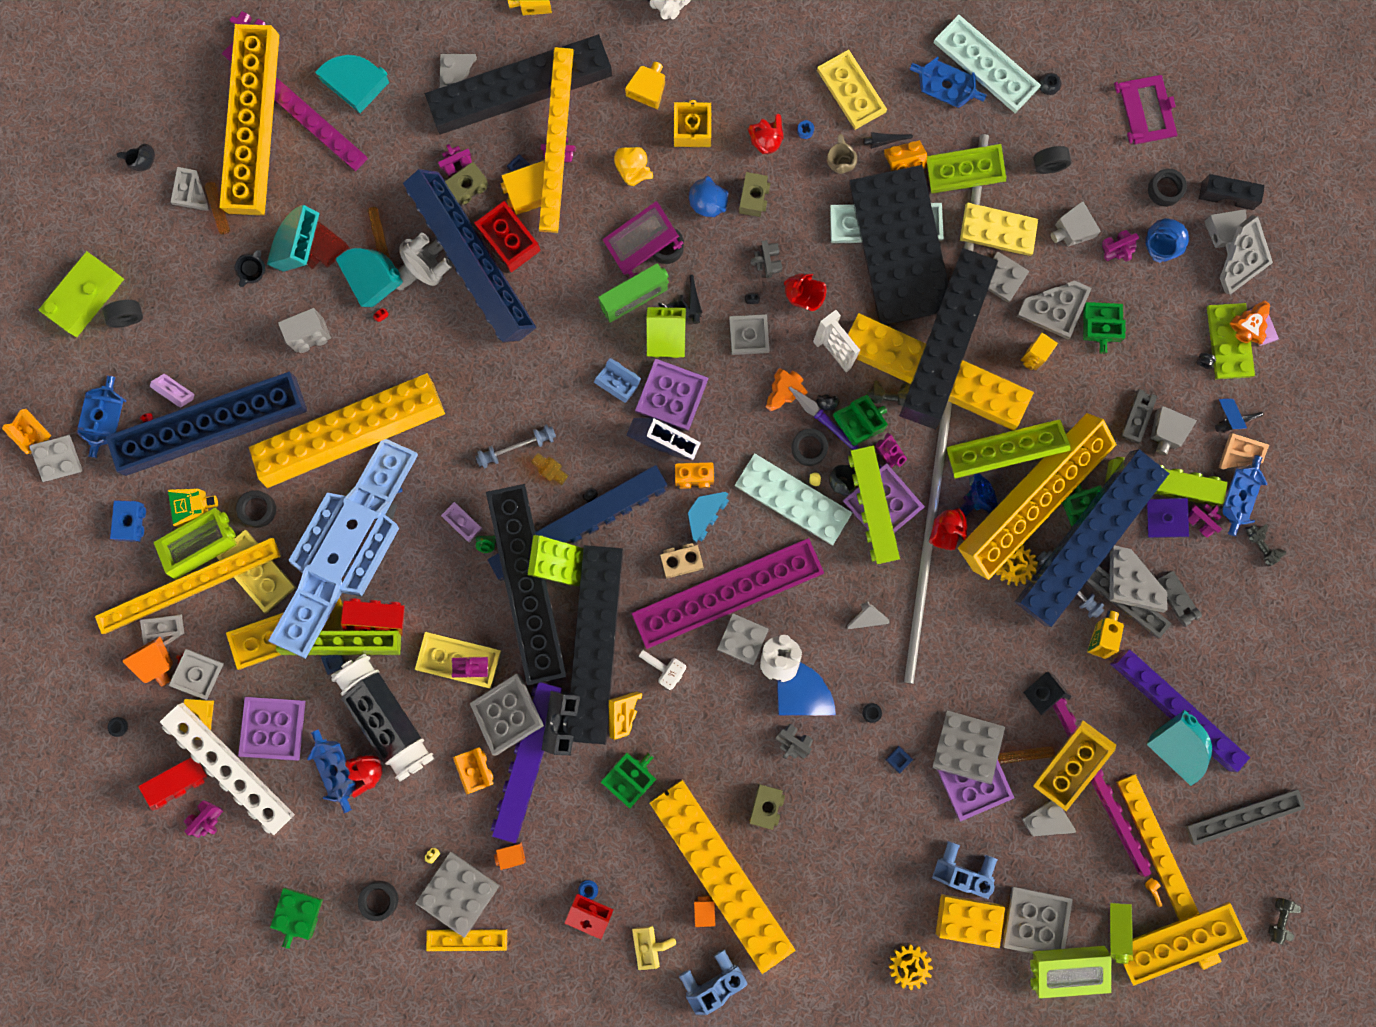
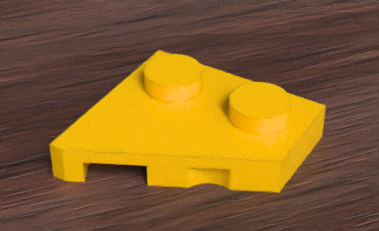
M634 692L609 700V738L615 740L630 734L632 722L637 713L634 708L637 699L642 698V693Z

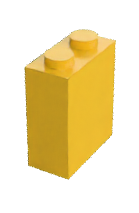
M544 161L502 175L503 183H500L504 194L508 193L510 198L507 199L508 206L511 210L515 211L516 215L541 207Z

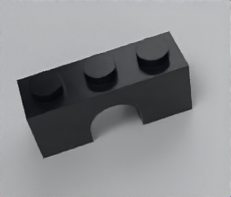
M1209 174L1201 183L1199 199L1216 203L1223 199H1230L1236 201V207L1254 210L1262 203L1265 185Z
M551 691L541 750L553 755L571 756L574 736L570 735L567 731V720L569 716H577L580 696L568 692Z

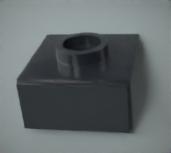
M1049 671L1045 672L1023 692L1040 715L1048 711L1062 697L1070 700L1072 697L1055 675Z

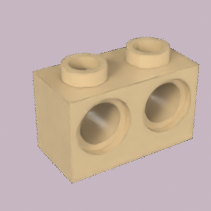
M693 543L683 545L682 549L675 551V548L664 550V554L660 555L666 579L703 570L704 568L698 545L694 546ZM688 553H693L696 556V561L689 563L686 561L685 556ZM675 558L678 564L671 568L667 565V560Z

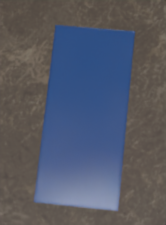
M1219 399L1232 429H1246L1247 426L1234 399Z

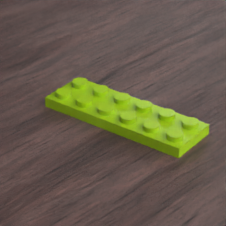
M1060 419L946 447L954 478L1071 451Z

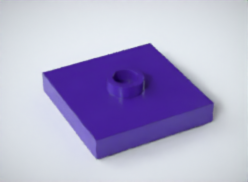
M1188 498L1150 499L1147 502L1148 538L1189 537Z

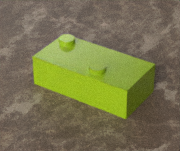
M86 251L38 310L68 333L78 337L124 281V278Z

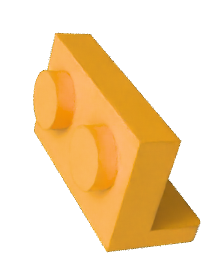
M920 140L884 149V154L890 164L891 171L923 165V169L927 168V152Z
M27 409L20 410L11 424H4L2 427L7 435L26 454L32 453L30 445L47 441L51 437L50 433Z
M713 463L675 464V485L679 486V489H690L693 485H698L701 489L710 488V485H714Z
M480 747L453 757L466 795L493 785V774L487 768V758Z

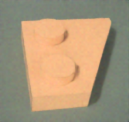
M1230 433L1219 468L1227 469L1250 465L1253 462L1254 455L1263 457L1261 461L1263 463L1269 445Z

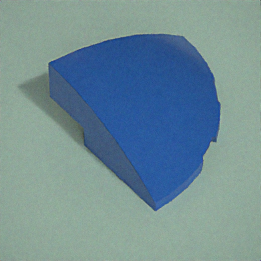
M800 662L797 673L791 680L785 682L777 680L778 715H836L834 700L830 690L821 676L812 668Z

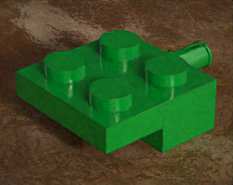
M1086 302L1083 307V340L1099 342V353L1106 354L1108 353V342H1121L1125 339L1126 320H1123V304Z
M868 394L854 400L849 406L835 412L833 415L853 446L882 433L888 426L882 414L887 413V409L885 406L877 409Z
M1079 484L1074 489L1075 493L1062 502L1071 527L1102 489L1101 485L1089 490H1083L1081 484Z
M627 752L601 783L630 809L656 780L646 767L654 757L650 756L647 752L643 759L639 761Z
M286 887L283 888L270 928L285 934L282 947L290 948L293 937H300L306 940L312 938L323 899Z

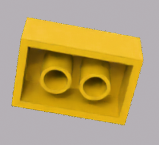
M941 894L935 934L943 939L1000 948L1005 907L996 903Z

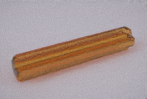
M207 182L205 189L219 233L221 235L228 234L230 227L224 210L220 208V196L217 186L214 182Z
M370 207L367 209L376 249L389 258L377 207Z
M1052 746L999 753L998 761L999 764L1050 758L1055 756V752Z

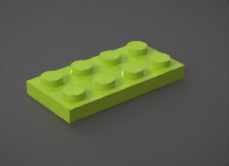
M1001 144L927 156L931 194L1006 182Z
M1246 303L1207 306L1212 355L1216 358V362L1213 363L1215 380L1255 376L1251 341L1249 343L1239 341L1235 336L1237 332L1229 324L1236 315L1240 316L1244 311H1247Z
M533 535L528 575L580 587L584 548L547 537Z

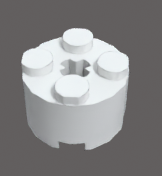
M780 635L769 639L763 647L760 659V668L763 674L771 680L772 678L781 680V682L791 680L797 673L802 657L799 645L790 639L788 635Z

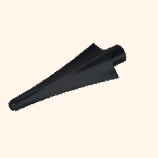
M871 132L870 137L863 138V144L871 145L872 149L889 143L912 139L913 135Z
M691 274L689 318H692L693 324L700 323V317H702V309L695 287L694 275Z
M1259 412L1242 416L1246 423L1263 416L1264 413ZM1228 418L1215 425L1217 432L1223 431V433L1232 430Z

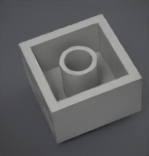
M315 308L278 322L286 343L296 353L307 352L310 350V347L324 345L328 342L327 340L331 339L324 318Z
M732 614L717 651L753 666L769 629Z

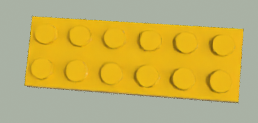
M341 598L338 599L321 631H343L341 626L343 611ZM284 613L226 633L237 670L281 656L276 651V645L268 640Z
M1226 902L1133 938V961L1128 960V964L1123 965L1134 986L1244 944L1248 940L1231 903Z

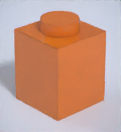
M522 842L498 848L496 850L497 854H494L496 866H500V870L522 865L526 862Z
M698 896V900H694L695 927L715 926L714 900L710 899V896Z

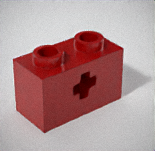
M577 894L564 924L602 939L614 909Z

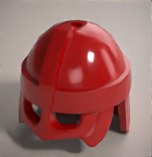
M776 114L775 121L770 124L765 119H761L759 123L751 124L747 128L752 145L762 154L776 152L784 139L780 114Z
M799 273L785 280V295L792 305L809 311H815L820 308L825 300L826 284L812 279L813 274Z
M959 508L941 512L933 521L929 543L941 549L955 550L959 535L962 536L964 541L967 538L968 525L964 513Z
M360 755L346 760L345 763L350 772L348 778L356 783V789L351 793L353 798L376 787V784L382 777L383 768L379 757Z

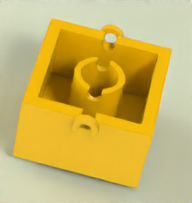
M690 100L689 103L674 102V147H711V103H696L695 100Z

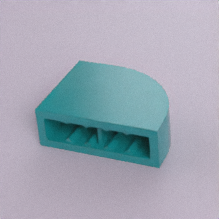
M342 55L332 58L315 72L322 83L359 114L390 83L387 78L388 74L382 67L379 66L377 68L367 59L355 55Z
M305 205L292 210L283 220L274 237L267 265L282 272L305 266L308 261L320 213Z
M354 248L343 252L336 258L361 307L375 306L404 283L400 277V272L395 268L392 261L379 251Z
M1182 711L1154 731L1147 742V745L1190 786L1198 782L1206 773L1212 755L1211 740L1197 719L1187 711Z

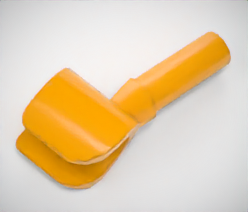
M1150 878L1145 883V886L1152 893L1157 906L1162 907V902L1156 891L1161 886L1157 880Z

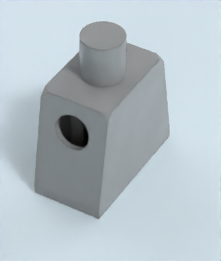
M1081 202L1057 221L1055 226L1058 230L1051 233V238L1055 243L1064 239L1067 246L1094 239L1101 231L1084 202Z
M1246 209L1210 215L1204 221L1215 248L1226 247L1227 254L1229 253L1238 225L1246 220Z
M1164 406L1157 409L1150 438L1159 442L1156 452L1167 455L1170 447L1173 449L1180 447L1197 420Z

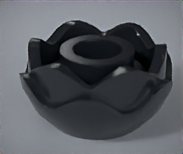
M1045 73L1038 81L1041 85L1040 91L1047 95H1054L1061 88V79L1055 73Z
M828 394L818 395L816 399L818 407L823 410H834L840 402L837 396L830 397Z

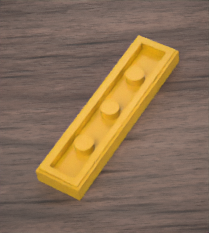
M452 929L427 930L426 951L507 950V929H471L465 938Z

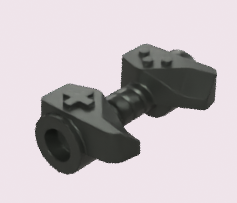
M875 380L873 389H868L867 394L873 403L879 404L883 400L898 402V405L903 406L909 390V384H902L898 394L885 393L881 383Z
M1267 524L1261 527L1253 525L1245 530L1251 542L1256 543L1265 555L1263 559L1268 567L1279 562L1280 558L1286 554V551L1283 549L1270 550L1264 542L1266 532L1268 531Z
M1280 898L1276 900L1275 908L1280 911L1278 923L1270 925L1268 934H1271V941L1283 945L1285 940L1292 941L1294 935L1285 929L1289 913H1301V907L1293 901Z

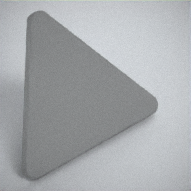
M869 602L861 604L862 611L847 625V628L854 629L888 624L889 619L873 605H870Z

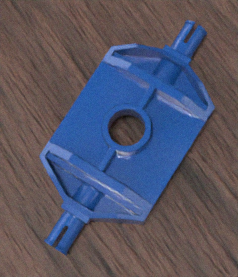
M938 56L926 64L925 67L912 63L910 70L919 74L921 92L957 108L973 98L984 102L987 94L975 89V72L970 75L938 61ZM948 81L952 87L946 89L942 86V82Z
M107 375L105 386H102V388L91 389L85 394L77 434L89 442L88 445H91L88 457L97 458L99 447L108 444L105 436L116 433L123 402H126L123 397L113 390L115 381L113 376ZM98 411L103 412V417L100 420L95 419V414Z
M1254 455L1252 465L1236 468L1223 505V514L1231 523L1228 532L1231 536H1236L1241 524L1255 523V520H1250L1249 518L1260 486L1268 484L1259 468L1263 459L1261 456Z
M319 729L311 732L315 746L312 748L307 760L314 759L328 793L323 799L334 802L338 801L343 812H349L352 809L347 799L350 798L352 791L356 789V783L348 778L350 772L345 766L346 759L341 746L337 741L323 740Z

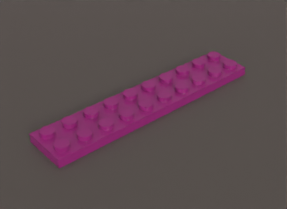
M808 538L633 612L632 616L646 649H649L823 575L824 571Z

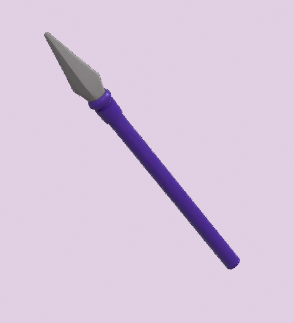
M789 387L807 413L813 415L815 419H818L819 422L827 426L852 450L861 448L859 445L853 446L845 433L823 413L822 409H819L815 401Z

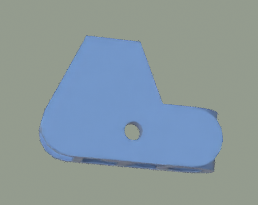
M948 841L944 856L938 859L932 878L966 893H972L989 899L990 895L994 892L995 879H993L992 874L998 859L985 855L981 871L976 873L954 863L960 845ZM957 871H960L959 878L956 880ZM985 881L986 888L980 891L979 884Z
M725 949L720 950L714 955L722 969L721 974L703 985H697L690 970L679 975L687 990L686 998L695 1015H708L720 1008L730 996L748 984L738 965H733ZM733 975L739 977L736 984L729 982L731 980L730 977ZM712 992L711 1000L707 1002L704 995Z

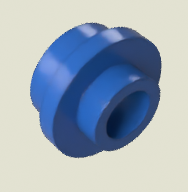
M585 880L580 884L578 893L593 900L598 894V886L592 880ZM591 887L592 893L587 894L585 888Z

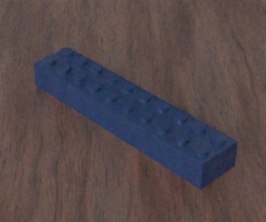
M418 169L403 182L407 194L416 203L417 210L426 219L427 226L436 235L437 242L446 251L447 258L456 267L457 274L466 283L465 286L476 299L477 306L483 310L487 322L496 331L497 338L502 342L522 340L537 327L440 173Z
M289 371L105 437L117 473L128 476L308 411L297 378Z
M1140 449L1130 451L1014 602L1042 625L1052 627L1170 473Z

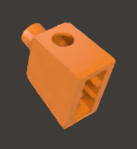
M160 636L129 653L123 659V663L144 683H148L155 678L162 687L171 681L166 672L172 667L173 662Z

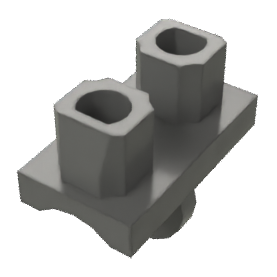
M767 240L761 241L762 256H760L759 251L754 252L755 258H752L750 263L753 266H757V271L763 270L762 264H764L767 279L772 278L773 274L782 272L781 260L771 262L770 256L779 255L778 243L768 244Z
M792 724L782 729L775 739L782 743L779 748L785 752L783 758L787 759L790 755L796 759L799 755L804 759L812 750L810 747L813 739L807 735H803L800 740L795 738L794 735L797 732V728Z

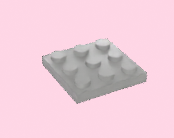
M515 674L470 703L492 755L495 756L544 726L520 674Z
M947 711L932 768L991 785L1005 727Z
M450 852L415 904L465 938L500 885L453 852Z
M1012 886L1002 947L1032 954L1033 951L1065 949L1073 899Z

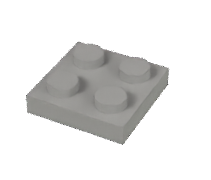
M997 252L993 259L998 260V264L988 290L1009 303L1026 278L1029 270Z
M767 314L729 317L732 355L769 353Z
M70 435L29 446L43 482L82 472V467Z
M186 649L169 686L207 700L224 663Z

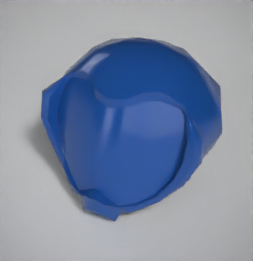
M709 176L697 180L691 186L688 197L690 206L697 214L704 217H716L726 211L728 191L716 185Z
M1165 218L1157 220L1148 229L1145 241L1147 250L1153 258L1152 260L1161 263L1162 261L1165 262L1176 258L1185 252L1189 242V234L1183 224L1176 220Z

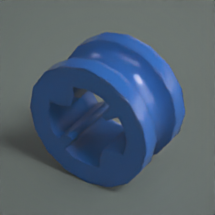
M804 120L799 123L797 134L802 139L810 138L814 132V125L812 122ZM805 126L809 127V130H808L809 133H808L807 131H806V133H803V132H802V130H803L802 127H804V128H805Z

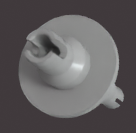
M420 233L414 240L406 239L400 244L399 250L404 265L398 271L404 283L396 289L402 291L416 279L432 286L442 281L443 275L453 267V264L448 258H443L441 262H437L435 258L443 249L437 240L429 245V238L424 233Z

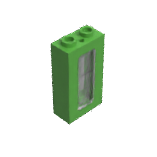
M657 263L599 296L600 308L609 323L667 291L669 283L667 278L669 276L665 268H660Z

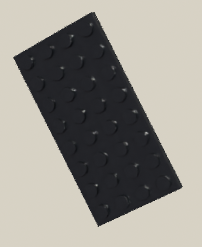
M923 165L849 180L879 323L890 325L937 315L948 286V279Z

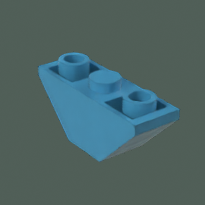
M727 492L697 498L688 512L693 542L703 541L708 533L706 528L709 524L713 526L719 517L716 513L720 508L723 510L729 502Z

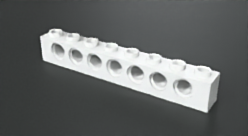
M184 703L178 704L160 721L163 725V730L169 735L172 734L177 739V744L191 753L190 756L195 762L205 766L206 773L211 777L215 776L220 781V787L225 791L229 790L234 795L233 799L239 805H244L248 809L247 813L255 820L258 819L262 823L261 827L267 833L275 835L295 815ZM181 723L187 724V733L181 731ZM195 737L201 738V747L195 745ZM209 751L216 753V761L209 759ZM224 765L230 767V775L223 773L222 768ZM238 779L244 781V789L237 787L236 782ZM251 794L259 796L258 803L252 802ZM265 808L273 810L272 817H268L265 814Z

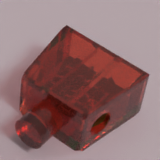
M318 221L306 265L313 270L320 262L328 268L336 261L339 255L349 250L350 247L345 241Z

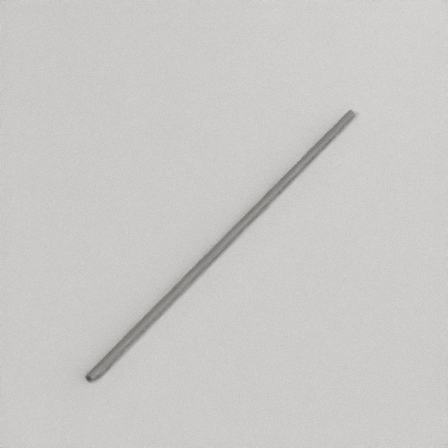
M980 135L978 148L988 146V135ZM982 186L972 188L970 203L980 205ZM965 242L964 248L973 251L974 243ZM949 401L939 426L904 678L905 683L914 684L933 547L929 543V538L933 528V521L937 518L952 403Z

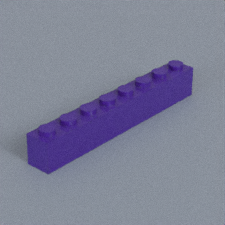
M1130 649L1122 650L1110 664L1170 719L1184 710L1193 715L1209 735L1212 744L1211 756L1228 771L1238 772L1250 759L1244 751Z
M542 682L538 683V686L534 685L531 696L534 697L533 703L544 726L516 744L514 753L517 756L515 762L511 761L508 773H511L509 781L506 780L502 792H505L504 799L500 800L497 806L499 815L498 819L493 820L491 831H494L492 837L512 843L518 841L544 753L541 748L551 691L562 692V688Z

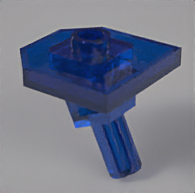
M979 473L973 474L969 477L971 490L963 497L966 502L959 508L965 517L974 508L976 510L983 508L988 513H991L998 506L995 491L988 479Z

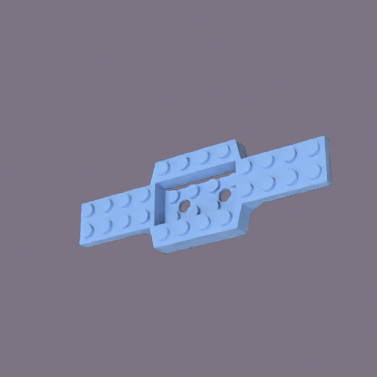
M384 439L380 441L356 486L347 496L332 493L325 495L289 559V562L303 574L297 591L268 640L270 643L306 659L341 594L363 596L399 530L397 524L385 514L418 456L416 452ZM374 519H377L368 538L366 539L363 547L361 548L358 556L356 557L353 565L351 566L348 574L346 575L342 583L341 579L346 569L348 568L351 560L353 559L356 551L358 550L361 542L363 541ZM349 520H356L358 522L355 529L350 530L347 528L346 525ZM330 554L338 555L339 559L335 564L328 563L327 559Z

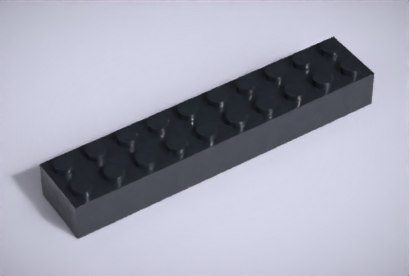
M599 34L559 47L573 49L574 51L570 91L612 77L611 64ZM554 49L424 93L439 135L550 98Z
M962 248L900 411V417L934 430L938 427L998 260Z
M521 484L487 491V501L527 685L566 677L546 579L528 575L533 535H536L526 485Z
M584 545L570 692L580 696L577 716H569L567 725L568 733L574 736L573 742L607 744L609 700H611L623 548Z

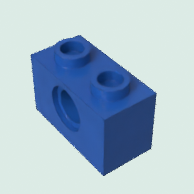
M114 501L110 539L129 542L141 541V537L144 535L142 521L146 516V508L143 503L137 501ZM131 517L132 523L127 526V520Z

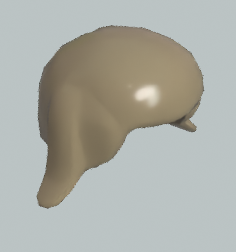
M839 134L837 144L831 147L827 153V162L834 172L843 174L855 168L857 154L850 145L845 143L843 135Z

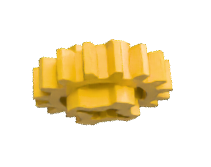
M1022 545L1000 567L996 575H1001V581L1007 579L1008 585L1014 582L1015 586H1018L1020 581L1025 585L1026 579L1031 581L1033 575L1036 574L1038 564L1035 561L1036 556H1030L1031 550L1024 551V546Z
M911 943L908 944V948L900 945L901 951L894 949L896 956L889 957L893 961V963L888 964V967L893 969L889 974L891 977H895L894 982L896 984L901 981L900 986L903 989L906 985H908L910 990L913 989V985L920 989V983L927 984L925 978H931L932 976L928 972V970L933 969L928 964L932 960L930 957H925L927 954L925 950L920 952V946L918 945L914 949ZM906 954H909L908 957H906V958H901L902 956H904V955H906ZM919 957L922 959L923 968L918 963ZM911 964L915 966L914 969L910 968L909 970L906 967L907 965ZM898 966L903 970L902 976L898 973Z

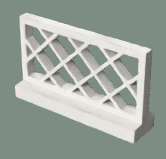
M835 310L820 321L813 342L817 347L824 344L845 372H848L853 366L860 349L839 325L838 321L841 315Z

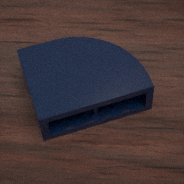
M633 418L626 435L648 447L687 460H694L701 443L654 418Z

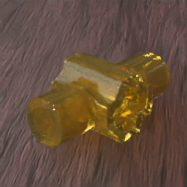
M537 453L531 461L539 469L538 473L550 482L555 480L562 486L569 477L568 474L561 470L562 466L551 457L546 459Z

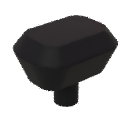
M747 293L745 295V302L747 304H758L760 301L758 293Z
M589 488L583 494V499L589 503L598 496V492L594 488Z

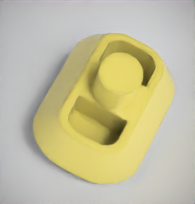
M817 472L810 474L809 483L813 486H819L821 481L820 474Z
M431 848L424 857L425 861L432 864L440 855V852L436 848Z

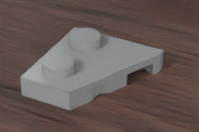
M441 54L440 88L467 78L472 64L477 60L476 54Z
M177 167L171 204L209 211L197 171Z
M182 614L140 620L143 645L160 636L166 646L184 634Z
M1052 800L1021 818L1032 836L1076 832L1063 809Z

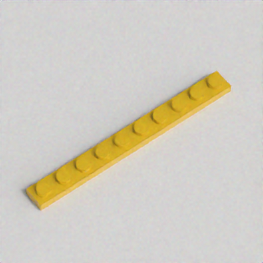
M554 48L539 232L558 233L574 53L573 49Z
M274 538L263 541L96 615L95 618L101 634H107L281 557Z
M1136 774L1116 781L1179 921L1198 914L1199 911ZM1218 954L1198 961L1203 970L1222 962Z

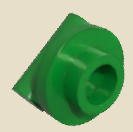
M476 536V549L478 551L490 553L495 549V536Z

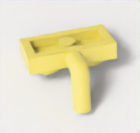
M653 926L632 929L638 970L660 967L657 951H665L675 946L676 940L670 938L662 943H656Z

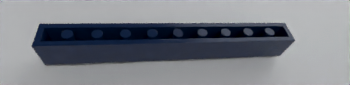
M655 465L536 532V535L567 544L570 542L575 544L582 539V535L595 533L599 530L598 526L604 523L606 525L611 524L616 520V516L620 514L624 516L633 511L632 507L637 504L642 506L648 503V498L653 495L658 497L666 492L665 489L668 488L667 483ZM498 553L487 560L498 580L502 581L504 580V575Z

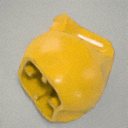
M642 148L617 149L614 156L615 166L627 185L635 186L643 180L653 179V172L650 171L649 167H646L648 162L647 155Z

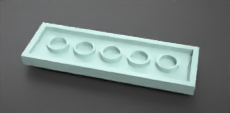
M960 15L934 40L935 45L970 75L975 72V79L1014 113L1041 86Z
M931 203L939 241H942V203ZM853 204L830 205L831 243H862Z
M755 453L735 484V487L832 546L852 515L851 511Z

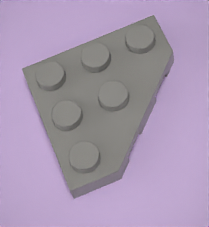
M1250 216L1237 227L1220 276L1226 294L1231 295L1273 263L1258 216Z
M1072 281L1066 285L1044 291L1041 294L1027 297L1024 299L1017 317L1069 339L1092 288L1077 281Z
M1114 545L1110 550V601L1158 612L1167 611L1166 590L1132 549Z

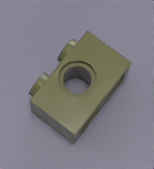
M474 162L445 181L459 205L469 203L472 196L477 193H483L487 188L486 186H488L487 179ZM465 184H471L469 188H463Z
M746 172L739 208L740 214L761 217L762 211H766L767 201L764 200V196L769 194L771 184L767 183L768 176ZM758 193L760 196L758 198H754L751 196V194Z
M759 784L749 823L773 830V827L778 825L780 814H777L779 806L782 807L785 795L782 794L783 790ZM765 802L773 804V809L770 812L763 811L762 806Z

